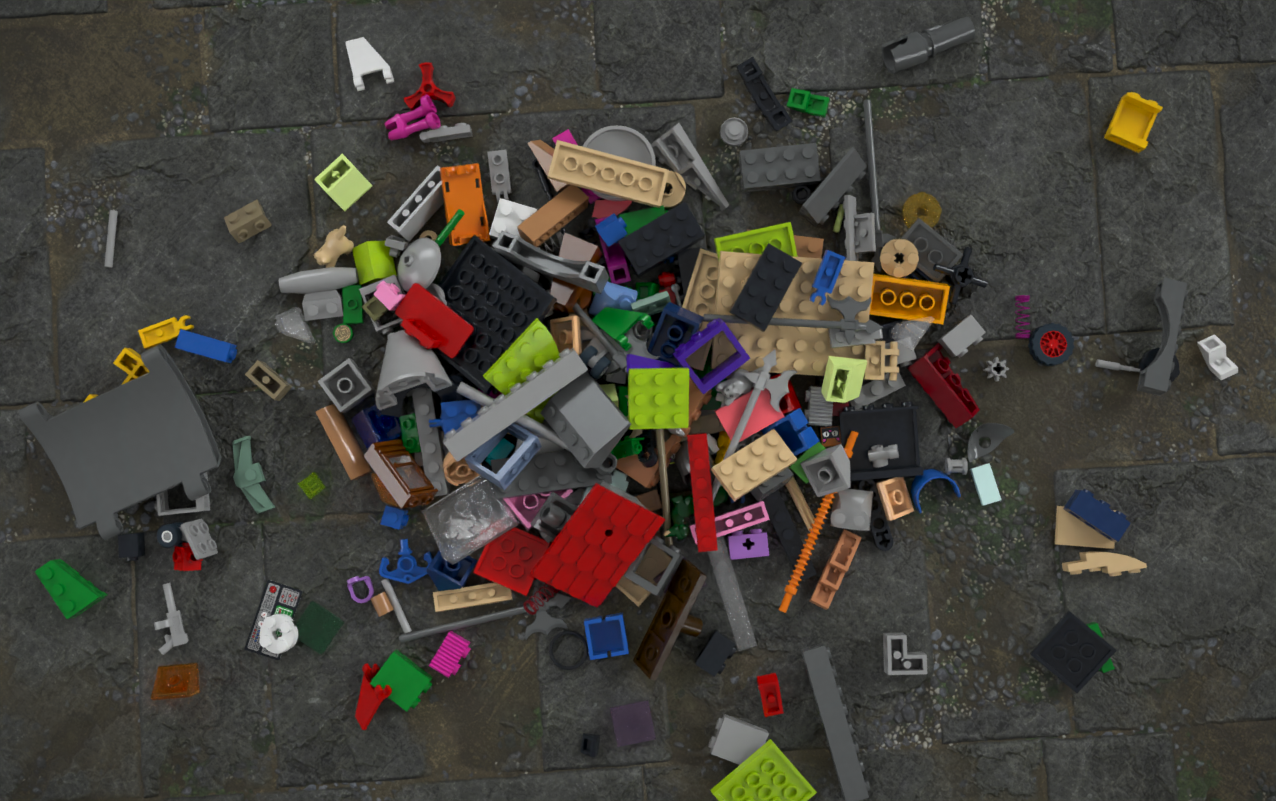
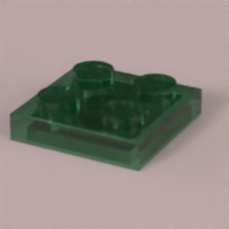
M311 601L295 625L298 629V640L323 655L345 621L315 601Z

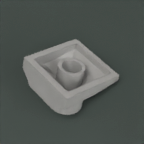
M845 489L838 491L836 494L834 493L835 498L833 499L830 517L831 526L852 530H870L873 491Z

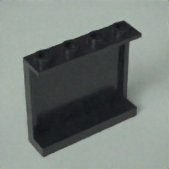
M912 401L901 402V406H893V403H883L882 407L874 408V405H862L863 409H855V406L843 407L842 411H839V428L843 448H845L851 431L859 433L852 449L853 455L849 458L850 481L923 475V467L920 466L916 412V409H919L918 405H913ZM897 444L899 458L888 459V465L873 467L872 461L870 462L868 450H872V446L883 445V447H888L889 445Z

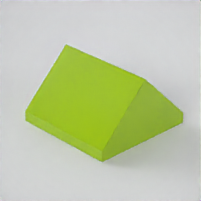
M366 241L353 248L352 251L360 285L375 283L392 275L397 276L394 258L389 256L391 247L385 246V241Z

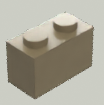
M257 360L245 374L272 399L281 401L292 388L287 381L263 361Z

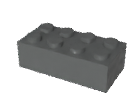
M816 143L742 150L739 152L742 193L796 188L798 185L816 186L820 182Z

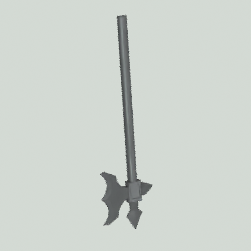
M864 100L871 213H874L876 252H874L875 256L871 261L874 262L875 267L880 272L882 269L880 262L881 250L884 244L890 240L897 239V237L883 234V230H880L871 100ZM862 253L858 254V260L861 259Z
M541 273L552 286L553 277ZM577 303L572 308L575 314L612 355L613 361L606 371L607 375L617 373L620 370L627 373L626 355L628 354L658 360L660 357L651 355L646 347L647 341L638 340L634 336L633 326L625 335L632 347L624 353L618 351Z
M828 294L827 301L831 309L839 311L844 319L840 321L772 318L769 325L840 329V332H844V338L848 345L851 344L855 333H858L859 330H865L872 334L883 328L870 319L866 323L855 320L857 313L868 309L871 297L863 302L855 301L850 296L838 301L832 299ZM703 315V322H712L714 319L720 318L725 323L749 324L735 315Z
M534 587L533 596L535 592L539 591L537 587ZM536 593L535 596L541 599L539 593ZM557 593L555 598L549 599L548 602L543 601V607L537 604L539 611L536 612L535 621L527 626L525 639L527 640L535 632L548 635L556 627L568 630L567 624L561 618L551 617L546 610L556 605L562 608L572 597ZM535 597L536 601L542 605V602ZM527 604V608L534 612L530 604ZM523 605L399 635V640L402 643L527 613Z

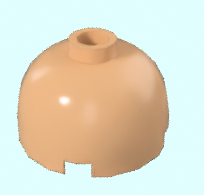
M448 452L443 461V472L449 483L455 486L463 483L470 485L480 477L478 473L469 468L465 461L466 456L457 462L452 454Z

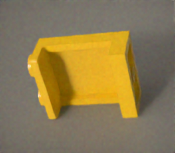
M1127 92L1121 97L1104 138L1140 153L1146 149L1148 144L1146 139L1157 114L1162 111L1163 107L1159 106L1156 101L1141 98L1137 93Z

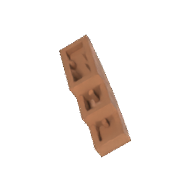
M845 529L843 530L809 602L825 610L829 608L835 592L839 589L842 579L849 569L861 537Z

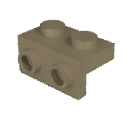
M258 200L224 217L229 233L238 243L271 226V222L266 217Z

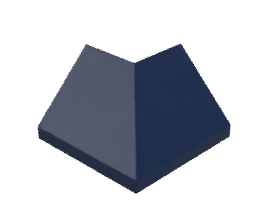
M443 543L426 571L439 591L461 589L465 586L478 560Z

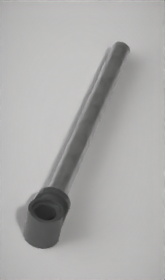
M463 382L460 383L456 391L482 406L490 407L494 404V398ZM523 415L514 422L570 451L553 429L526 415ZM612 453L605 459L610 462V468H605L602 465L594 468L599 474L609 475L616 468L617 459Z

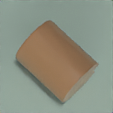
M386 592L370 598L379 617L394 610Z

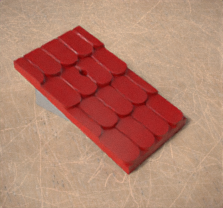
M602 481L601 485L596 483L532 569L530 575L597 608L602 604L612 588L616 586L631 563L636 560L666 519L648 510L636 497L605 481Z

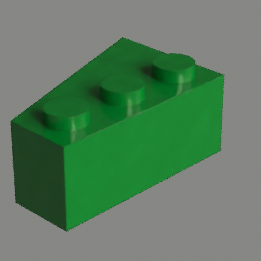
M61 559L50 560L34 571L66 619L79 616L108 596Z

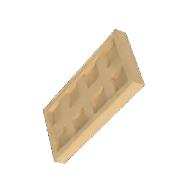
M775 429L713 466L711 471L732 500L736 501L794 464L797 458Z

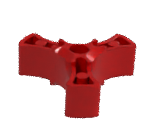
M425 62L419 64L423 75L422 84L416 93L404 97L408 108L411 111L416 109L420 105V98L424 95H429L431 100L441 101L451 108L456 99L454 93L440 90L434 85L432 78L434 67L432 63Z

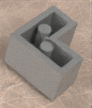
M902 632L883 633L884 672L887 675L927 674V654L924 652H907L906 634Z

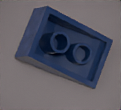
M669 302L662 311L648 347V352L651 355L660 356L658 358L660 361L671 363L677 368H682L672 354L680 344H686L691 340L693 334L700 331L703 316Z

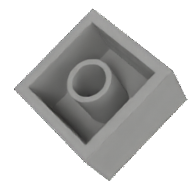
M350 358L318 381L341 413L348 412L376 391L355 361Z

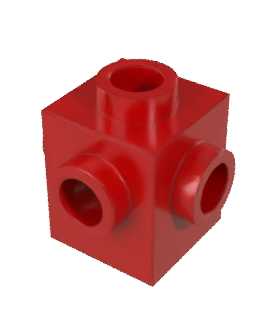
M188 542L182 543V546H175V551L173 552L174 570H201V561L203 559L196 560Z

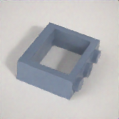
M513 422L468 454L465 461L470 469L505 491L542 446L537 436ZM510 433L523 441V444L498 473L495 474L482 466L481 463L503 437Z

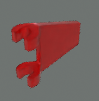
M364 664L362 667L364 675L355 714L362 730L367 729L381 702L392 693L389 685L382 689L381 685L374 687L370 684V679L380 670L377 664H374L372 668H370L369 664Z

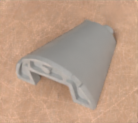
M405 330L388 335L375 397L376 406L379 410L397 405V398L394 393L423 383H427L434 392L452 386V382L433 349H426L421 346L420 341L416 337L409 336L405 333Z

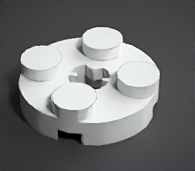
M275 614L266 617L260 628V645L276 654L284 653L292 648L298 639L297 626H294L293 619L285 614ZM278 629H280V632H282L281 637L276 636V631Z

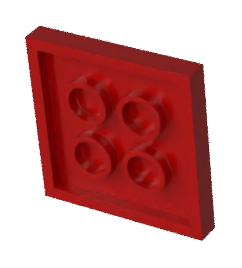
M497 520L473 573L527 597L535 577L530 575V572L549 548L550 542L548 543L546 540Z

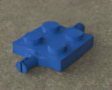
M473 400L441 403V419H429V423L437 422V424H429V427H442L444 435L452 429L456 431L461 427V423L469 417L473 419L478 415L477 412L481 409V405Z

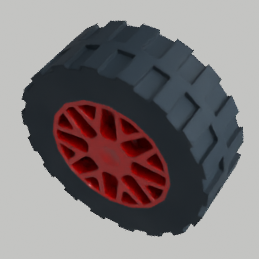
M1049 323L1040 326L1032 332V336L1029 338V353L1033 356L1034 360L1038 361L1039 364H1044V366L1061 364L1067 361L1073 353L1075 345L1072 333L1065 326H1061V324Z

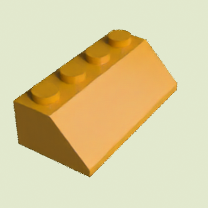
M873 274L870 315L943 325L950 286L946 283Z

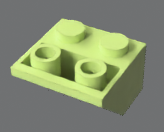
M343 153L314 179L344 211L372 187L370 182Z
M829 356L821 389L825 400L846 403L858 398L867 360Z

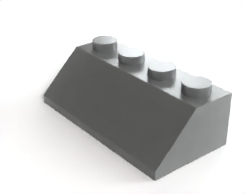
M852 147L799 210L798 213L814 227L819 223L821 225L824 224L829 218L827 213L831 209L835 211L841 204L839 199L843 194L848 195L854 188L851 186L854 181L859 182L866 174L864 170L867 165L856 149Z

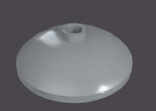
M425 237L419 238L409 244L403 251L397 267V276L400 286L408 292L414 283H419L426 289L435 279L441 263V252L434 240Z

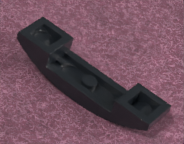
M754 57L738 65L737 70L746 88L772 128L777 132L792 123L793 121L784 106L780 105L764 79L763 72Z

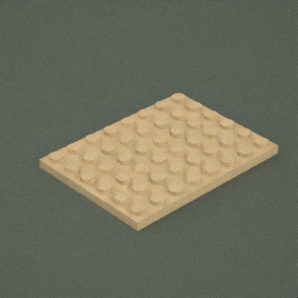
M720 251L715 314L733 315L730 313V310L761 254ZM793 257L802 262V265L772 318L840 321L844 319L839 311L831 309L827 301V294L832 299L838 301L844 300L848 296L859 302L868 300L872 293L874 262L844 260L831 294L825 293L826 302L822 306L819 305L821 300L819 296L815 298L814 302L810 301L811 294L816 292V288H813L812 284L822 259ZM870 305L866 311L857 313L855 320L866 323L869 320ZM726 323L751 358L738 369L754 371L763 367V358L774 349L776 351L777 365L771 367L770 373L794 370L798 372L796 374L825 376L829 356L864 360L865 345L831 348L829 328L768 325L766 330L762 332L750 324ZM723 331L713 337L711 369L716 368L736 352V349Z

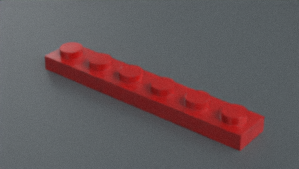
M707 433L687 435L698 552L717 551Z

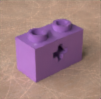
M751 529L750 533L743 534V531H735L727 536L730 560L769 556L767 532H762V529ZM747 538L749 539V541L753 542V545H750L749 549H747L746 546H743V543L746 542Z

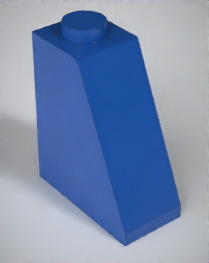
M180 329L175 345L177 349L231 363L237 355V345Z

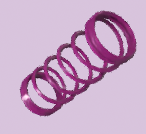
M1029 295L1015 296V300L1020 301L1016 304L1030 301L1028 300L1030 299ZM1015 304V306H1017V307L1024 308V309H1019V310H1017V311L1030 309V307H1023V306H1018V305ZM1016 313L1018 315H1022V317L1016 318L1015 321L1019 323H1025L1018 325L1016 327L1031 324L1028 322L1017 321V319L1030 317V315ZM1015 327V329L1025 331L1016 333L1015 338L1031 337L1030 334H1022L1030 332V330H1023Z

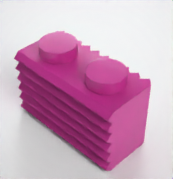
M450 631L429 664V667L448 678L451 674L456 675L461 667L458 664L462 657L465 659L471 650L468 647L471 642Z

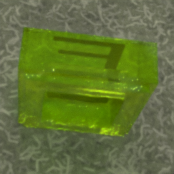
M315 472L298 483L309 499L326 488Z

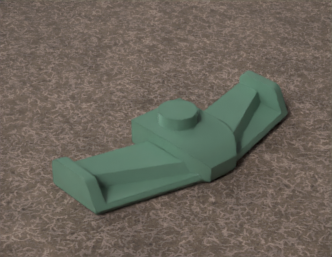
M245 436L232 442L235 469L233 478L236 486L242 490L255 512L259 514L273 509L275 506L259 484L266 480L260 463L252 464L251 436Z

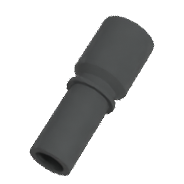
M968 16L941 26L936 25L924 29L921 33L913 31L882 44L881 51L885 66L891 74H895L924 63L928 56L933 58L936 56V53L971 41L975 38L973 22Z

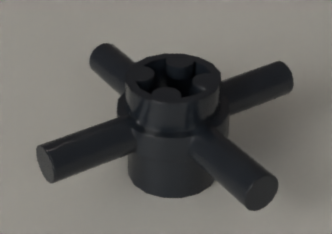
M965 247L960 264L954 265L952 268L937 263L933 267L934 271L945 274L948 283L953 285L949 303L956 304L961 287L967 286L969 283L983 288L988 284V281L973 276L972 269L968 267L972 248Z

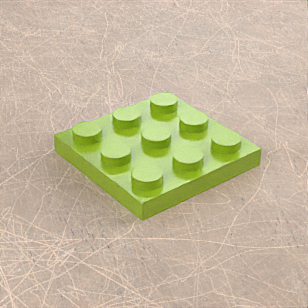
M629 368L628 420L631 425L628 429L688 428L689 368Z

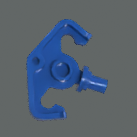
M401 539V549L398 555L402 556L397 562V569L391 572L387 570V565H389L387 557L382 558L379 573L382 577L409 584L428 574L426 570L433 557L430 551L425 553L424 560L428 562V566H417L416 559L410 555L413 551L408 546V539Z

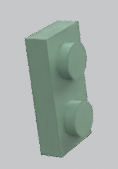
M664 291L631 303V307L634 312L646 313L651 316L662 312L671 300L668 292Z

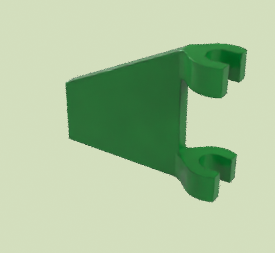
M605 307L592 319L595 325L614 339L625 351L632 347L628 342V338L624 336L638 321L648 330L655 325L651 321V317L646 313Z

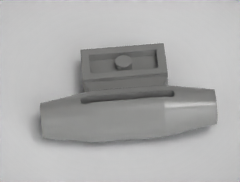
M328 267L300 271L279 278V288L281 293L305 294L302 302L305 321L343 316L342 297L337 292V289L359 282L356 268Z

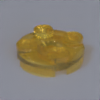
M919 192L910 196L902 207L903 221L909 228L918 217L932 228L938 223L942 212L937 199L925 192ZM917 208H924L926 215L918 216L917 213L919 211H916Z

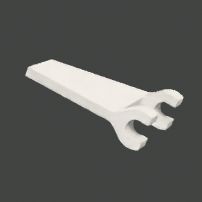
M364 37L346 41L353 81L357 91L365 90L362 75L382 70L386 83L394 82L390 66Z

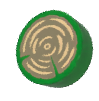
M339 324L333 331L334 338L340 343L350 342L354 335L353 329L347 324Z

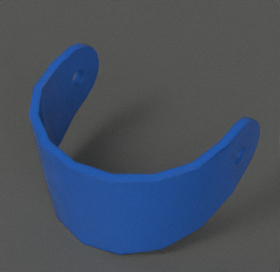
M935 469L923 470V475L916 476L912 482L911 495L918 513H922L919 504V493L927 482L936 478L948 479L956 496L959 498L961 494L955 481L942 471Z

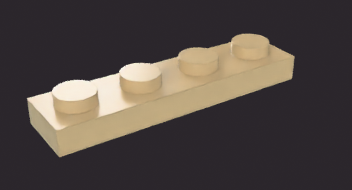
M496 583L433 592L435 612L513 600L512 591Z

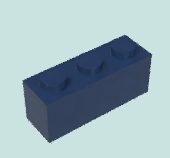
M1086 489L1075 490L1063 509L1110 541L1119 542L1131 523L1126 520L1127 516L1117 510L1116 512L1109 508L1110 505L1105 501H1098L1093 498L1094 494Z

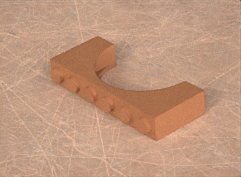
M690 378L688 428L681 429L685 433L684 437L691 431L690 426L692 422L700 417V410L704 404L706 405L712 397L711 392L713 391L710 389L703 395ZM672 434L665 442L667 467L670 464V457L681 446L680 442L683 438L681 436ZM638 454L617 460L616 468L647 488L656 486L660 480L658 461L654 466L646 468L639 461Z

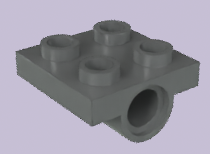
M552 491L530 524L555 539L578 507Z

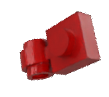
M663 272L662 275H659V283L665 289L659 290V293L667 291L671 303L678 305L675 292L671 290V286L675 284L674 273Z

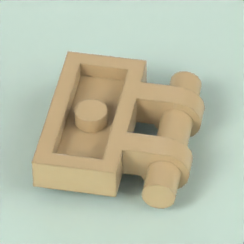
M876 341L874 344H866L864 346V360H867L864 380H884V373H889V381H897V373H899L897 356L900 354L898 342H890V349H885V341ZM885 355L890 356V366H885Z

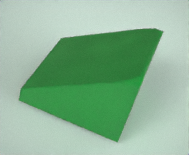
M653 282L636 283V291L638 293L636 301L659 293V284Z

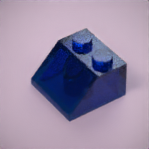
M376 405L362 410L352 418L367 450L372 443L397 440L402 437L399 417L382 415L381 410Z

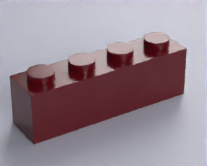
M938 343L917 359L908 370L921 384L923 390L933 399L936 406L945 414L948 421L955 428H958L972 419L980 409L968 389L962 388L960 376L958 373H953L949 366L951 361L948 357L944 358L940 351L942 347Z

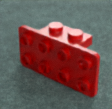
M414 283L395 310V314L403 320L400 325L405 329V333L411 337H416L424 348H438L450 358L457 356L474 331L472 325L419 283Z

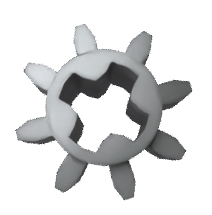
M995 357L993 362H986L988 367L983 369V371H987V379L994 377L995 382L999 381V376L1001 378L1007 377L1004 374L1009 370L1005 366L1006 360L999 362L998 357ZM993 367L999 368L1000 371H993Z

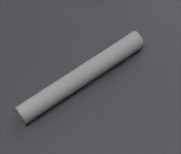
M110 210L104 265V267L108 268L113 267L118 211Z
M389 579L382 580L381 583L404 634L412 631Z

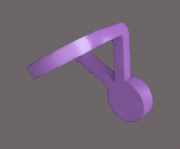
M359 576L347 580V587L354 601L358 603L370 601L374 594L370 577L359 578ZM364 580L369 588V595L365 599H358L354 594L352 585Z

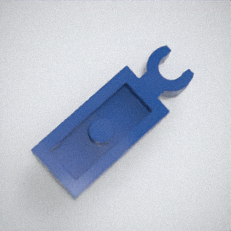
M829 250L825 251L812 287L816 288V292L811 294V302H814L815 298L819 296L821 298L819 305L823 306L825 304V293H832L846 257Z

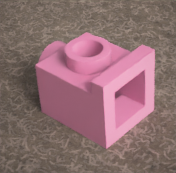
M385 281L377 285V291L374 293L391 311L397 309L406 295L400 294V289L396 285L386 283Z

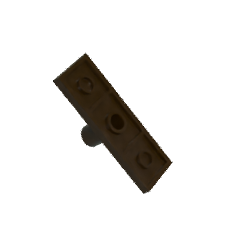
M683 558L633 659V662L649 679L655 681L661 673L662 667L670 655L679 633L697 637L701 633L703 626L700 618L688 614L696 602V598L707 576L689 560Z

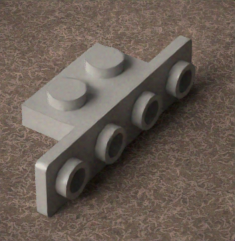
M845 195V201L843 202V209L845 211L844 229L846 230L844 245L847 249L845 260L858 261V254L876 252L874 213L857 214L856 197Z

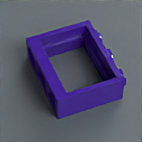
M720 318L709 322L703 331L693 334L690 341L686 344H680L672 354L682 368H689V378L703 395L751 359L726 323ZM723 331L736 349V352L703 378L699 379L685 359Z

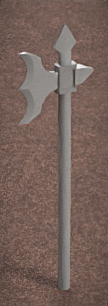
M775 349L763 358L764 366L762 371L758 370V373L744 372L747 379L753 382L752 387L754 389L723 460L735 453L761 390L768 389L771 398L770 404L777 412H780V399L787 393H790L788 381L792 375L798 373L797 371H783L779 377L770 379L769 372L771 367L777 365ZM716 477L712 484L713 501L721 485Z

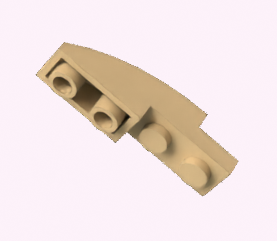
M1102 551L1079 552L1081 560L1062 563L1063 571L1070 572L1071 575L1081 574L1084 569H1089L1090 572L1102 569V572L1108 573L1109 576L1122 575V571L1138 573L1141 572V568H1147L1146 563L1138 559Z

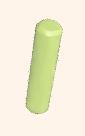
M843 204L839 205L833 229L836 233L840 232L845 212Z

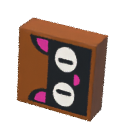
M839 426L819 428L821 444L824 447L841 444Z

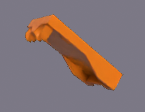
M479 163L440 168L447 224L458 209L463 210L465 213L454 230L449 234L450 245L467 244L473 235H476L484 242L490 241ZM476 178H477V180H478V187H477V188H476V182H475V179H476ZM445 182H448L449 192L446 191ZM480 217H482V219H483V225H482V226H481Z

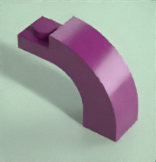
M609 216L596 219V225L605 220L606 218H608ZM599 234L611 283L620 284L631 281L624 253L618 243L608 247Z

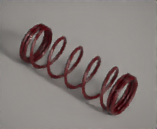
M547 583L539 591L535 592L534 596H531L529 600L524 602V609L529 614L534 615L539 611V608L537 610L533 604L534 602L530 601L532 597L535 599L536 593H539V595L540 593L544 594L540 592L542 588H544L547 594L545 588L548 589L545 587ZM548 584L550 588L548 590L552 593V596H548L553 597V592L558 593L560 590ZM536 597V598H538V599L542 602V605H540V604L536 601V599H535V602H536L539 606H542V607H543V606H544L543 601H542L539 597ZM526 603H529V604H530V606H531V608L534 610V612H531V611L527 608Z

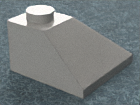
M842 444L827 448L800 463L817 497L851 487L850 460Z

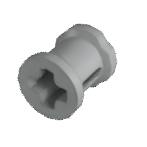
M966 458L961 460L945 459L946 475H950V473L967 474L968 464Z

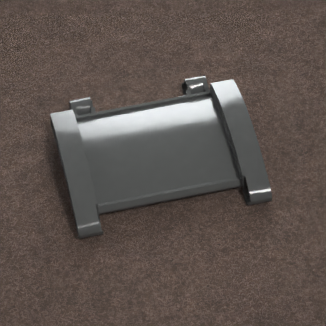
M157 345L141 353V359L149 370L148 373L54 417L38 401L19 410L22 421L36 437L54 465L71 502L78 528L81 530L96 523L98 532L104 540L124 532L123 525L118 518V512L183 483L184 491L191 501L209 494L211 486L203 473L220 465L221 455L206 417L184 376L162 345Z

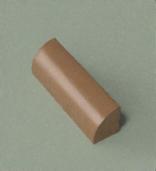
M568 186L517 226L520 237L535 247H539L588 208L589 197L577 186Z
M335 404L316 411L350 479L357 480L372 472L343 413L337 409Z

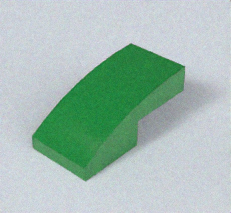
M792 88L787 107L825 118L830 98L811 94L810 91Z

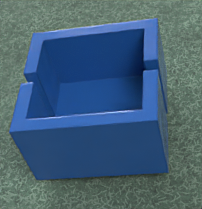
M801 408L792 411L761 430L763 435L775 429L794 456L819 442L812 427H807L806 424L809 422Z
M623 613L606 615L604 620H602V616L584 619L590 660L607 658L608 651L610 650L611 657L629 654Z

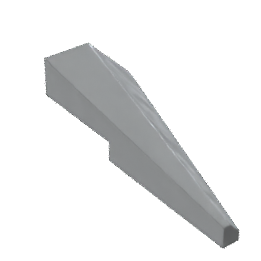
M680 123L673 126L650 144L660 163L667 164L673 169V172L679 173L688 185L695 190H700L706 195L705 198L707 200H712L719 205L721 211L729 206V203Z

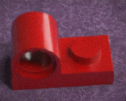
M776 673L756 676L764 716L783 714L779 681Z

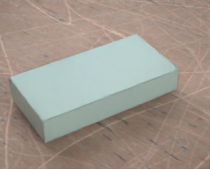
M990 463L971 468L970 471L981 505L984 506L1000 501L1001 497Z

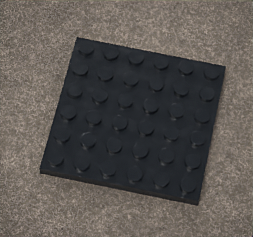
M473 235L438 286L442 288L445 294L447 306L472 325L474 331L455 358L448 357L438 348L432 349L485 394L489 395L494 386L483 375L536 318L542 322L557 299L479 237Z

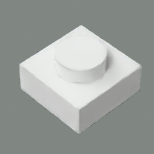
M707 434L708 449L712 455L720 449L715 438Z

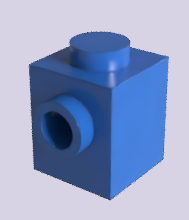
M615 213L595 226L608 247L618 243L619 240L627 235L625 230L627 224L622 217L617 218Z
M386 505L380 524L395 529H403L409 519V515H407L408 510Z

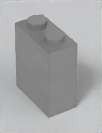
M723 714L722 718H718L715 727L718 731L715 737H711L708 747L711 748L712 755L740 765L766 743L769 733L766 729Z

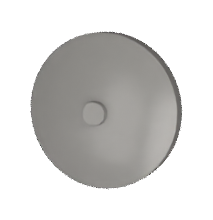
M616 125L601 128L594 132L583 145V147L656 166L655 154L648 140L638 131L626 126ZM591 190L594 194L607 200H627Z

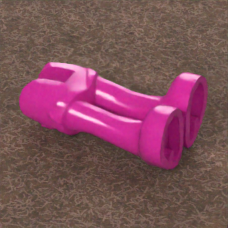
M424 95L420 98V107L407 113L396 114L384 123L386 129H394L388 133L390 140L404 139L414 132L428 128L432 130L440 128V119L436 114V107L429 95ZM426 116L424 119L418 122L407 125V123L410 121Z

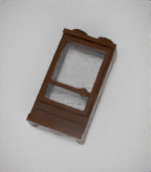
M401 439L372 443L364 457L401 509L413 508L423 504L428 505L434 500L438 489H434V486L410 453L405 450L406 448L402 445Z

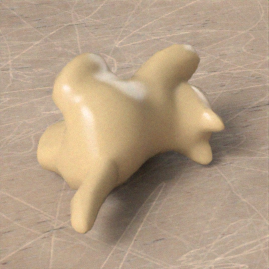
M345 225L331 231L327 235L324 245L314 254V258L319 265H326V268L335 267L340 255L352 252L354 244L344 236L346 233Z

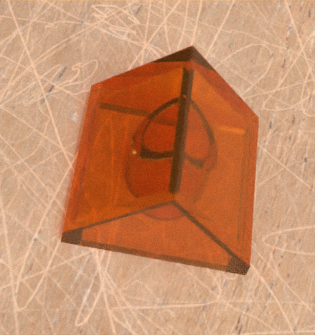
M197 663L166 665L158 667L151 700L185 698L200 693Z

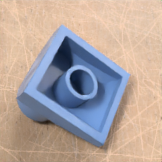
M607 281L602 293H595L588 313L596 316L605 307L633 311L631 303L636 302L638 293L636 290Z

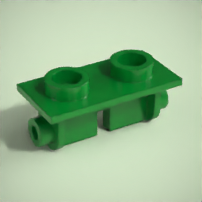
M415 413L400 416V427L405 450L409 453L421 452Z
M626 436L624 441L619 440L611 453L617 460L637 455L642 451L639 441L644 440V438H628L629 436Z

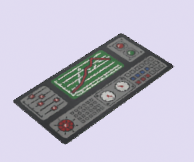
M271 580L267 581L244 648L245 650L280 660L282 653H272L260 645V628L266 617L275 614H285L294 619L302 595L301 590ZM280 629L276 631L277 637L282 636V632H280Z

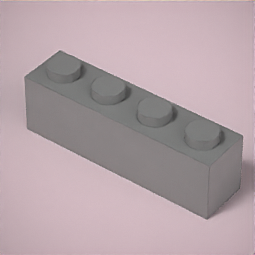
M438 165L387 222L408 242L411 241L444 203L440 175L441 167ZM445 182L447 192H449L448 182Z

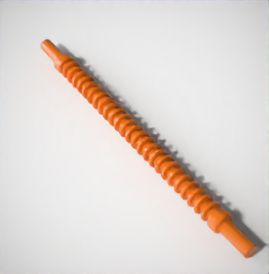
M851 431L844 448L848 458H851L853 455L852 449L859 434L855 431ZM834 493L825 495L822 498L823 502L819 504L821 507L817 509L819 512L815 514L817 517L813 519L815 522L811 524L813 527L809 529L811 532L807 534L808 539H805L806 544H803L804 549H801L800 559L796 560L798 564L794 565L796 569L792 570L794 574L790 575L792 579L788 580L789 585H786L784 590L786 593L779 608L784 613H786L793 595L797 593L798 581L802 580L800 576L804 575L802 571L806 570L804 566L808 565L806 562L810 560L808 557L812 555L811 550H814L813 545H816L815 540H818L817 535H820L821 525L825 524L823 520L827 519L825 515L829 514L827 510L831 509L829 505L833 504L831 500L835 498L833 496Z

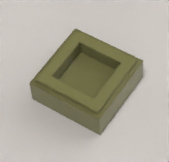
M373 296L362 306L374 322L389 311L376 296Z

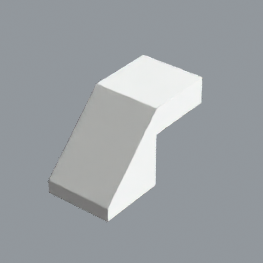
M1216 335L1197 342L1209 370L1220 380L1238 373V367L1226 356V345Z

